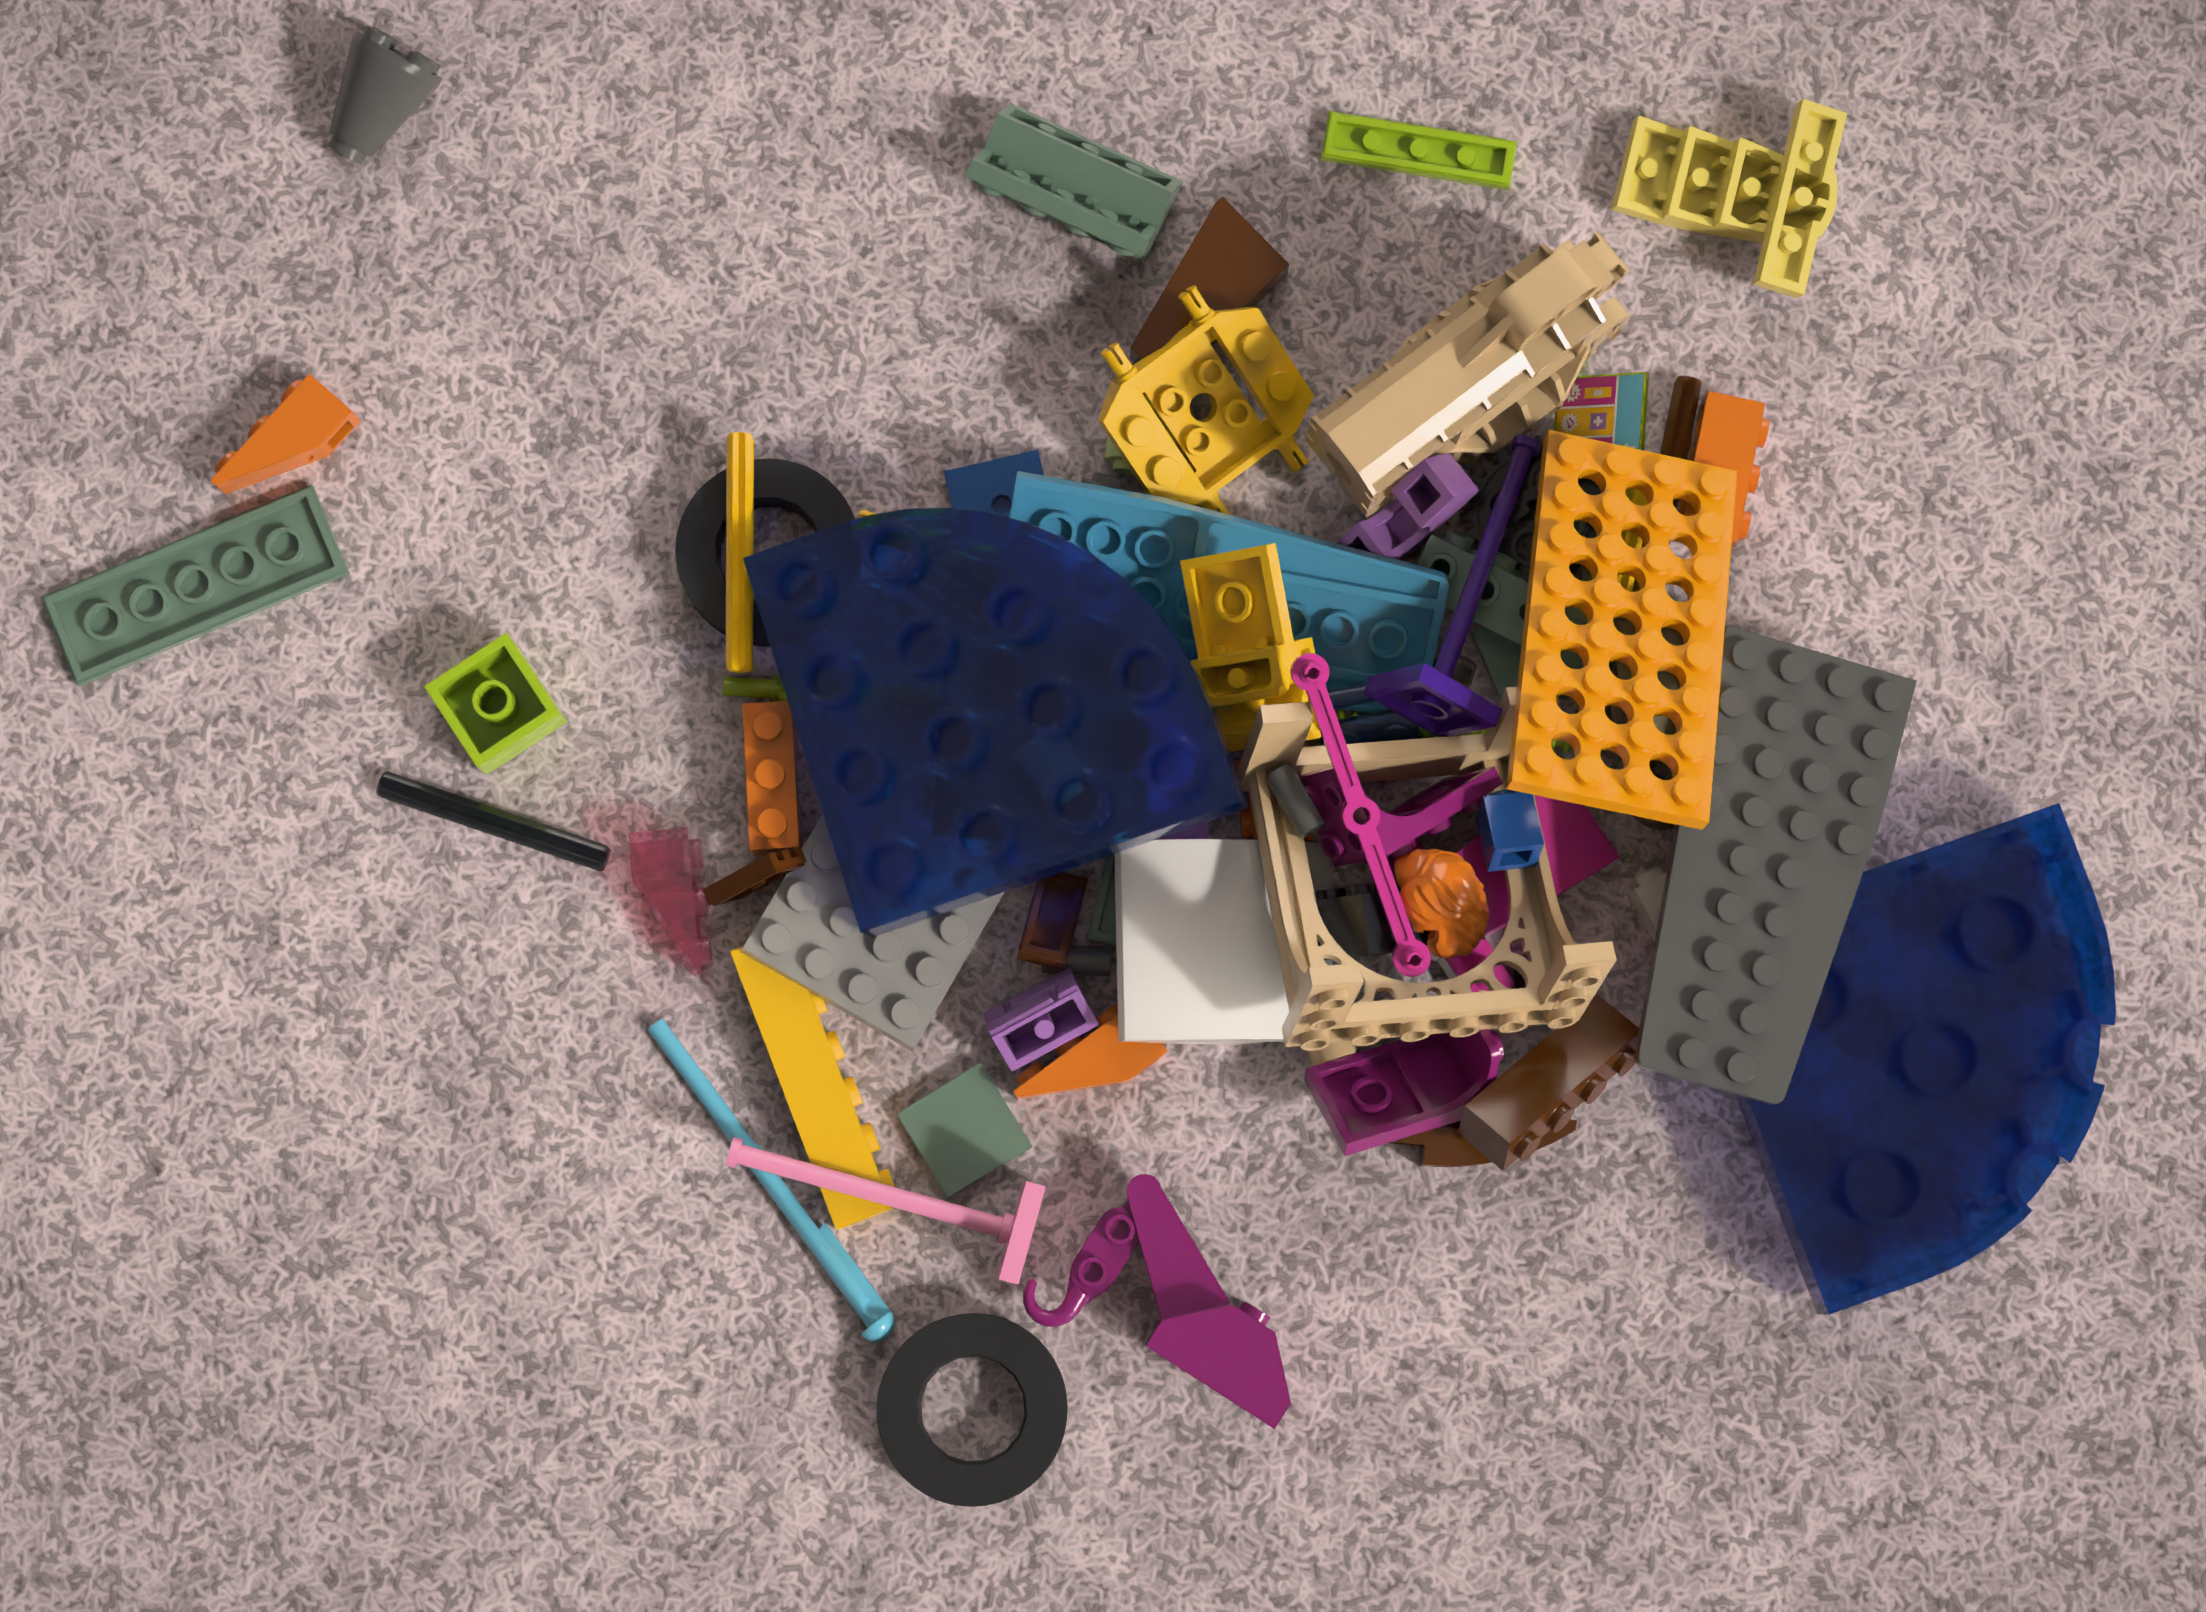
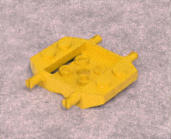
M1196 285L1187 288L1186 292H1182L1178 296L1193 320L1180 330L1163 348L1141 359L1134 365L1130 363L1118 342L1109 345V349H1104L1100 353L1116 376L1110 382L1098 422L1146 494L1199 507L1202 506L1209 510L1230 515L1218 497V490L1273 449L1279 450L1290 467L1291 472H1296L1302 469L1301 465L1306 466L1309 463V460L1294 440V434L1297 432L1314 394L1258 308L1246 307L1213 310L1208 307L1197 290ZM1214 340H1217L1266 417L1261 421L1210 344ZM1205 393L1211 401V410L1206 418L1196 420L1191 415L1190 403L1196 395Z

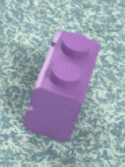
M1071 967L1008 1000V1004L1004 1005L1001 1003L983 1013L988 1031L1012 1072L1099 1025L1093 1006Z

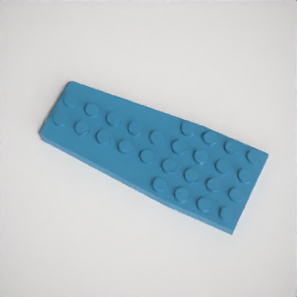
M1018 471L989 643L1142 653L1140 689L1163 692L1194 691L1189 661L1198 659L1180 561L1276 543L1293 639L1312 637L1315 654L1324 658L1329 665L1330 674L1325 684L1327 691L1367 683L1372 675L1426 663L1433 667L1449 590V579L1442 571L1176 500ZM1377 701L1338 709L1372 713L1388 708Z

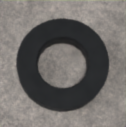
M782 459L754 460V510L763 507H781L797 513L813 527L819 541V561L812 578L797 593L780 600H757L753 598V646H788L805 641L821 633L833 624L847 608L856 592L862 572V541L853 535L856 519L851 507L841 492L828 479L813 469L796 462ZM725 469L708 480L687 505L677 531L675 557L680 581L695 609L713 628L726 636V577L721 567V547L726 537Z
M967 1313L945 1317L930 1323L914 1333L902 1344L890 1360L883 1374L877 1397V1424L880 1438L896 1470L907 1482L923 1494L935 1500L957 1506L978 1507L1000 1503L1032 1486L1049 1468L1056 1457L1067 1423L1068 1404L1064 1380L1055 1359L1038 1338L1022 1326L1008 1319L989 1314ZM981 1357L999 1363L1014 1376L1023 1394L1025 1416L1019 1435L1005 1451L987 1460L965 1461L947 1455L932 1442L923 1424L921 1402L927 1383L942 1366L958 1358Z

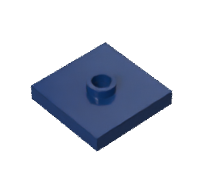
M1038 449L944 471L959 538L1004 551L1018 471L1044 475Z

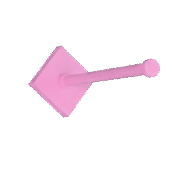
M737 1137L732 1139L725 1166L735 1168L736 1164L744 1165L997 1236V1242L1005 1245L995 1278L1017 1285L1020 1281L1046 1187L1028 1181L1022 1182L1014 1213L1009 1214L1005 1212L1004 1217H1000L743 1145V1139Z

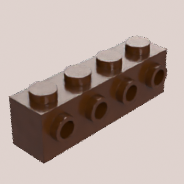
M1597 994L1593 997L1579 1021L1569 1027L1555 1029L1464 1106L1458 1134L1502 1171L1517 1158L1520 1161L1526 1160L1537 1149L1541 1138L1550 1130L1555 1133L1560 1131L1571 1119L1574 1109L1583 1102L1587 1104L1594 1102L1605 1089L1609 1079L1616 1073L1619 1076L1625 1075L1636 1063L1634 1055L1639 1028Z

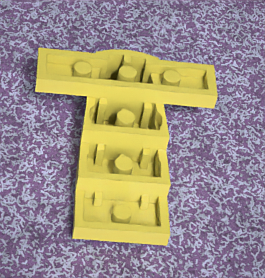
M1802 99L1795 105L1784 155L1741 137L1732 142L1692 126L1680 130L1638 116L1632 121L1611 210L1668 227L1763 243L1753 285L1797 299L1805 294L1817 239L1822 236L1830 224L1836 208L1838 186L1834 167L1847 113Z

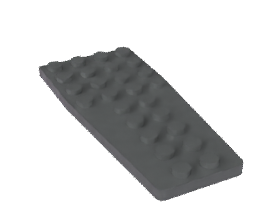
M1725 626L1710 819L1703 830L1675 824L1634 1060L1639 1067L1765 1104H1778L1784 1100L1881 822L1916 680L1733 626Z

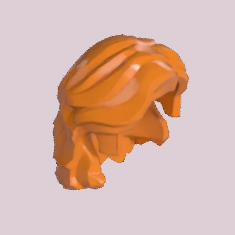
M1415 849L1411 853H1406L1396 858L1394 862L1395 880L1401 888L1400 897L1407 917L1415 932L1431 931L1427 941L1429 951L1435 957H1443L1445 959H1453L1458 955L1468 956L1472 953V950L1479 945L1480 940H1485L1486 926L1490 917L1486 894L1483 891L1484 885L1475 876L1472 866L1460 855L1438 849Z

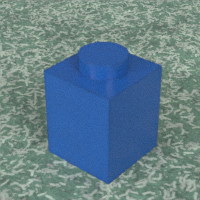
M1503 789L1495 791L1489 796H1483L1476 822L1487 872L1536 867L1544 841L1533 795Z

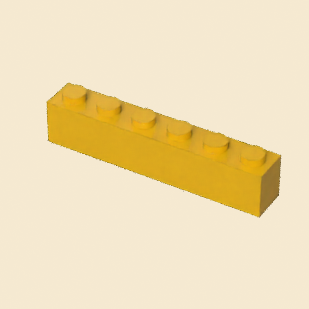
M743 947L730 951L810 1163L896 1187L889 1169L879 1171L874 1159L873 1152L881 1150L871 1122L861 1125L855 1106L862 1104L863 1100L853 1076L843 1078L837 1060L846 1056L837 1032L833 1030L826 1033L820 1014L828 1011L825 1001L810 993L809 990L741 953ZM820 1187L837 1231L894 1209L890 1206Z

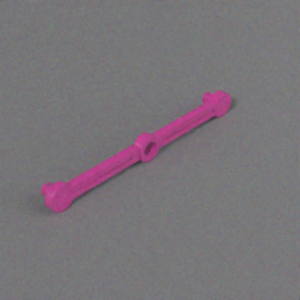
M1313 653L1301 654L1296 657L1291 665V679L1297 687L1306 691L1345 800L1341 810V821L1345 828L1357 834L1396 944L1391 955L1392 964L1404 976H1419L1430 965V951L1424 943L1415 939L1376 829L1381 817L1380 809L1374 801L1364 795L1325 685L1330 674L1329 665L1320 655ZM1360 807L1366 808L1369 814L1367 821L1362 824L1356 823L1353 819L1354 811Z

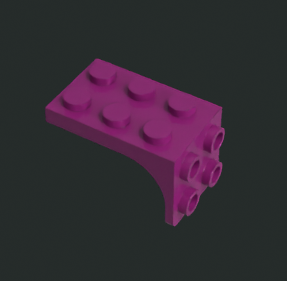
M1495 766L1443 778L1386 813L1380 810L1381 817L1376 829L1385 855H1389L1390 859L1400 857L1417 847L1414 839L1423 833L1431 836L1450 827L1454 823L1451 816L1462 810L1463 814L1480 808L1483 796H1487L1489 792L1503 784ZM1333 767L1300 775L1299 778L1325 822V825L1317 831L1320 836L1319 843L1325 855L1332 860L1335 867L1362 861L1364 864H1367L1357 834L1345 828L1341 821V810L1345 800ZM1364 807L1357 808L1353 813V819L1358 824L1366 822L1369 816L1367 809Z
M1479 1030L1477 1033L1467 1037H1452L1449 1033L1430 1034L1427 1038L1419 1041L1405 1042L1398 1040L1305 1069L1304 1081L1344 1156L1461 1121L1464 1106L1497 1079L1499 1062L1503 1058L1504 1051L1500 1037L1494 1030Z

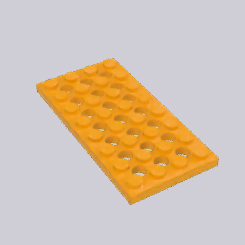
M1553 430L1547 432L1543 439L1506 789L1703 830L1709 823L1737 471ZM1590 479L1598 485L1601 494L1589 495L1585 493L1579 486L1578 480ZM1636 489L1642 492L1648 504L1640 506L1632 503L1626 496L1625 490ZM1682 499L1690 503L1695 515L1685 516L1679 513L1673 505V500ZM1584 521L1589 523L1595 529L1596 537L1586 538L1581 536L1574 528V522ZM1631 531L1636 533L1642 539L1644 547L1632 548L1628 546L1622 539L1621 532ZM1676 541L1686 545L1690 550L1691 558L1683 559L1674 555L1669 547V542ZM1581 564L1590 571L1592 580L1581 581L1576 579L1570 572L1569 565ZM1627 574L1634 577L1639 583L1640 590L1632 592L1624 589L1618 582L1617 575ZM1674 584L1681 587L1687 595V601L1678 602L1670 598L1665 590V585ZM1575 607L1582 610L1587 616L1588 624L1577 625L1572 623L1565 614V608ZM1617 617L1628 619L1634 625L1636 634L1624 635L1620 633L1614 626L1613 619ZM1673 628L1677 630L1683 637L1684 645L1675 646L1668 643L1662 636L1661 629ZM1572 651L1582 659L1584 668H1569L1561 660L1560 652ZM1619 661L1627 665L1631 671L1632 678L1623 680L1614 676L1610 671L1609 662ZM1665 671L1673 674L1680 683V689L1670 690L1665 688L1658 680L1657 673ZM1566 695L1573 698L1579 706V713L1568 714L1563 712L1556 703V696ZM1613 705L1621 708L1627 715L1628 723L1616 724L1609 720L1605 714V707ZM1665 716L1669 718L1676 727V734L1667 735L1660 732L1654 724L1653 717ZM1554 740L1567 742L1573 748L1575 758L1562 759L1558 757L1552 750L1551 742ZM1610 750L1617 753L1623 761L1624 768L1614 770L1607 767L1601 760L1600 752ZM1661 761L1668 765L1672 772V779L1662 780L1657 778L1651 772L1649 762Z

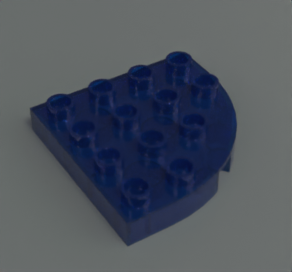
M910 508L871 514L836 524L743 558L860 933L876 937L1248 808L1216 711L1203 679L1183 644L1160 614L1121 575L1093 554L1057 534L1024 521L988 512L955 508Z
M2059 803L1864 871L1784 1100L1778 1104H1765L1735 1095L1817 1314L1830 1315L1925 1281L1961 1265L1995 1244L2033 1211L2027 1203L2037 1194L2057 1165L2072 1162L2092 1124L2105 1085L2093 1081L2099 1056L2101 1029L2114 1026L2116 1018L2114 969L2108 935L2096 896Z

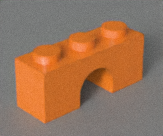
M792 701L742 704L749 850L754 856H764L768 853H777L785 849L790 850L798 846L802 848L801 805L798 797L796 769L798 757L796 708Z

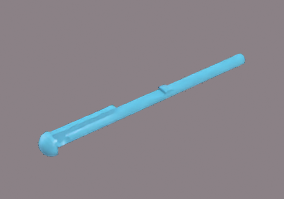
M662 1018L648 1028L649 1033L728 1140L732 1142L733 1137L743 1139V1145L764 1150L753 1141L665 1020ZM749 1167L866 1325L867 1329L860 1335L871 1342H881L890 1337L895 1328V1317L892 1311H890L827 1224L824 1222L818 1229L787 1185L776 1174Z

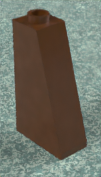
M1223 196L1214 204L1131 345L1130 359L1134 362L1132 365L1163 348L1180 330L1193 320L1181 299L1178 298L1179 294L1186 292L1187 288L1196 285L1197 290L1208 307L1213 310L1255 307L1287 277L1289 263ZM1214 340L1210 344L1213 346L1217 342V340Z

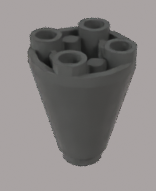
M368 25L364 32L357 29L352 37L329 133L333 136L327 145L334 151L362 165L367 155L372 157L438 88L442 81V78L437 75L441 65L417 51L413 52L410 50L408 56L394 49L398 43L397 39L374 26L370 27Z

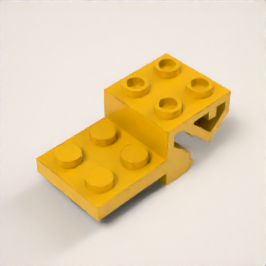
M1276 543L1180 561L1198 659L1189 661L1195 697L1205 707L1217 706L1212 727L1231 752L1245 749L1260 705L1309 702L1306 691L1293 683L1290 669L1296 657L1304 653L1315 654L1312 637L1293 639ZM1312 708L1313 722L1306 740L1322 737Z

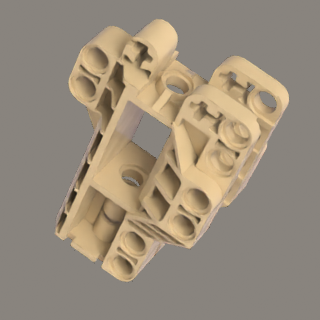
M1598 231L1593 234L1587 243L1583 240L1576 246L1568 240L1554 250H1551L1543 243L1511 269L1504 272L1503 275L1476 285L1466 295L1446 310L1440 312L1414 334L1404 339L1394 357L1384 362L1382 366L1347 390L1346 393L1317 415L1311 417L1305 441L1332 475L1337 474L1339 477L1338 483L1365 517L1374 514L1393 500L1395 496L1391 490L1426 458L1450 453L1458 464H1482V459L1491 462L1498 457L1497 452L1508 443H1512L1515 435H1527L1536 428L1535 424L1545 415L1549 414L1552 416L1564 404L1585 360L1596 353V348L1607 338L1612 341L1622 332L1630 315L1617 298L1612 297L1599 307L1595 300L1619 283L1628 274L1629 269Z

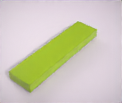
M1329 111L1321 160L1509 191L1517 141Z

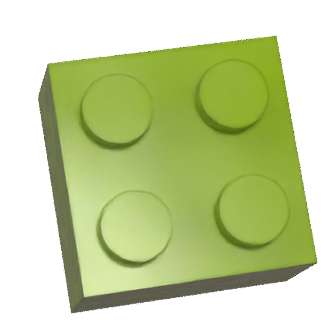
M507 632L424 686L476 767L485 775L498 769L568 723V720L518 644Z

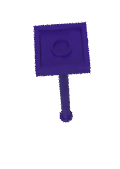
M1515 435L1510 447L1513 455L1434 668L1426 663H1421L1372 675L1369 677L1363 693L1436 737L1455 736L1496 727L1502 708L1451 678L1532 458L1538 457L1541 449V443L1527 435Z

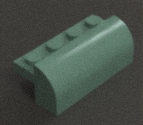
M1009 103L997 113L985 148L971 160L965 176L972 180L971 183L976 184L981 191L987 194L1007 198L1020 204L1025 211L1031 214L1046 216L1064 224L1066 229L1075 234L1090 236L1107 244L1111 250L1121 255L1134 256L1142 261H1145L1151 253L1183 182L1012 103Z

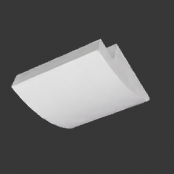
M1168 839L1114 842L1118 1042L1208 1045L1284 1042L1281 1028L1289 1013L1258 840ZM1305 842L1315 900H1317L1316 891L1330 889L1329 858L1323 852L1320 843ZM1324 960L1326 965H1332V960Z

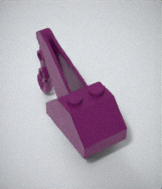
M1149 1174L1135 1176L1127 1186L1126 1204L1122 1207L1112 1208L1103 1214L1071 1265L1066 1297L1060 1306L1049 1311L1038 1306L1034 1295L1037 1282L1034 1279H1030L1023 1291V1304L1026 1313L1034 1322L1045 1327H1059L1069 1323L1079 1314L1083 1306L1111 1287L1140 1242L1161 1318L1147 1339L1145 1346L1275 1429L1289 1408L1291 1400L1276 1333L1266 1327L1271 1317L1246 1301H1243L1239 1308L1230 1303L1161 1188L1159 1181Z

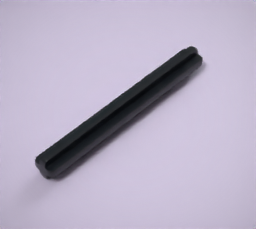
M388 771L382 774L377 785L376 794L381 798L597 871H603L610 858L611 849L607 845Z

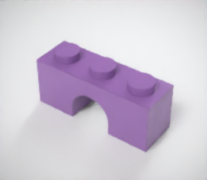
M1450 453L1426 458L1391 490L1396 498L1387 507L1373 517L1355 524L1337 544L1405 561L1430 538L1431 534L1435 533L1463 507L1479 489Z

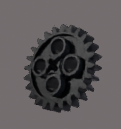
M1535 435L1534 438L1541 443L1539 455L1536 458H1532L1517 498L1519 509L1517 514L1510 518L1506 530L1530 518L1532 515L1530 507L1537 503L1538 491L1535 489L1534 481L1541 467L1543 442L1540 435ZM1503 448L1497 452L1500 462L1496 465L1488 460H1481L1482 466L1487 472L1484 478L1470 475L1469 477L1479 491L1468 501L1469 504L1473 505V510L1461 513L1460 519L1473 523L1474 528L1463 534L1473 540L1478 539L1479 544L1513 455H1509ZM1590 479L1578 480L1579 486L1585 493L1589 495L1601 494L1598 485ZM1535 522L1528 524L1509 539H1502L1498 552L1517 561L1515 569L1528 576L1530 561L1521 559L1517 548L1520 540L1526 536L1533 535ZM1586 522V526L1580 535L1586 538L1596 537V531ZM1569 565L1570 572L1573 574V576L1576 579L1582 581L1581 574L1578 569L1582 565Z

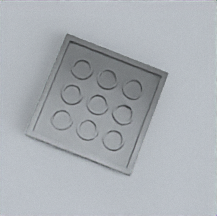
M841 783L802 847L807 860L804 863L805 866L786 874L743 946L741 953L809 990L810 993L906 1049L913 1051L1011 881Z

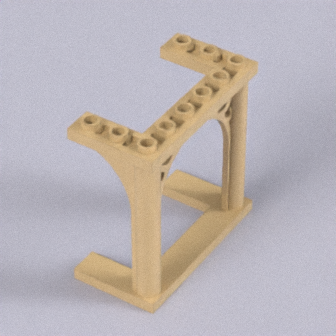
M1506 687L1497 705L1502 708L1496 727L1486 729L1484 734L1346 744L1359 781L1373 782L1451 776L1495 766L1503 784L1487 795L1489 796L1495 791L1506 789L1517 687ZM1310 702L1260 705L1236 771V780L1239 792L1249 791L1289 1009V1013L1281 1028L1285 1047L1301 1046L1303 1050L1315 1051L1326 1048L1331 1043L1351 1042L1354 1046H1367L1383 1038L1400 1037L1405 1042H1414L1425 1039L1430 1034L1449 1033L1452 1037H1467L1477 1033L1479 1030L1498 1028L1502 1033H1513L1527 1028L1528 1025L1547 1024L1549 1028L1559 1029L1569 1027L1580 1020L1617 959L1613 941L1577 944L1572 938L1558 904L1545 842L1536 867L1504 870L1509 897V913L1504 934L1495 950L1482 963L1467 973L1438 982H1405L1380 975L1350 957L1330 935L1318 911L1304 838H1298L1265 780L1269 773L1288 763L1292 764L1298 777L1308 772L1331 767L1329 755L1325 746L1303 747L1313 722ZM1533 795V797H1534V802H1535V806H1536V810H1537V805H1536V801H1535V796ZM1521 942L1523 946L1521 955L1512 953L1510 945ZM1324 959L1334 960L1338 965H1326ZM1498 965H1506L1516 969L1523 976L1526 987L1509 989L1503 986L1497 980L1494 968ZM1483 983L1489 991L1479 990V992H1472L1470 985ZM1362 985H1364V996L1360 1001L1354 1003ZM1383 991L1390 993L1394 999L1389 1000L1386 998L1381 1001H1373L1375 993ZM1433 991L1438 996L1427 997L1426 992Z

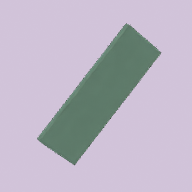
M311 484L41 598L77 686L81 687L349 575L350 572L315 487Z

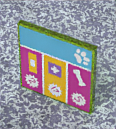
M1634 372L1577 376L1564 404L1555 413L1554 431L1644 450L1649 373Z

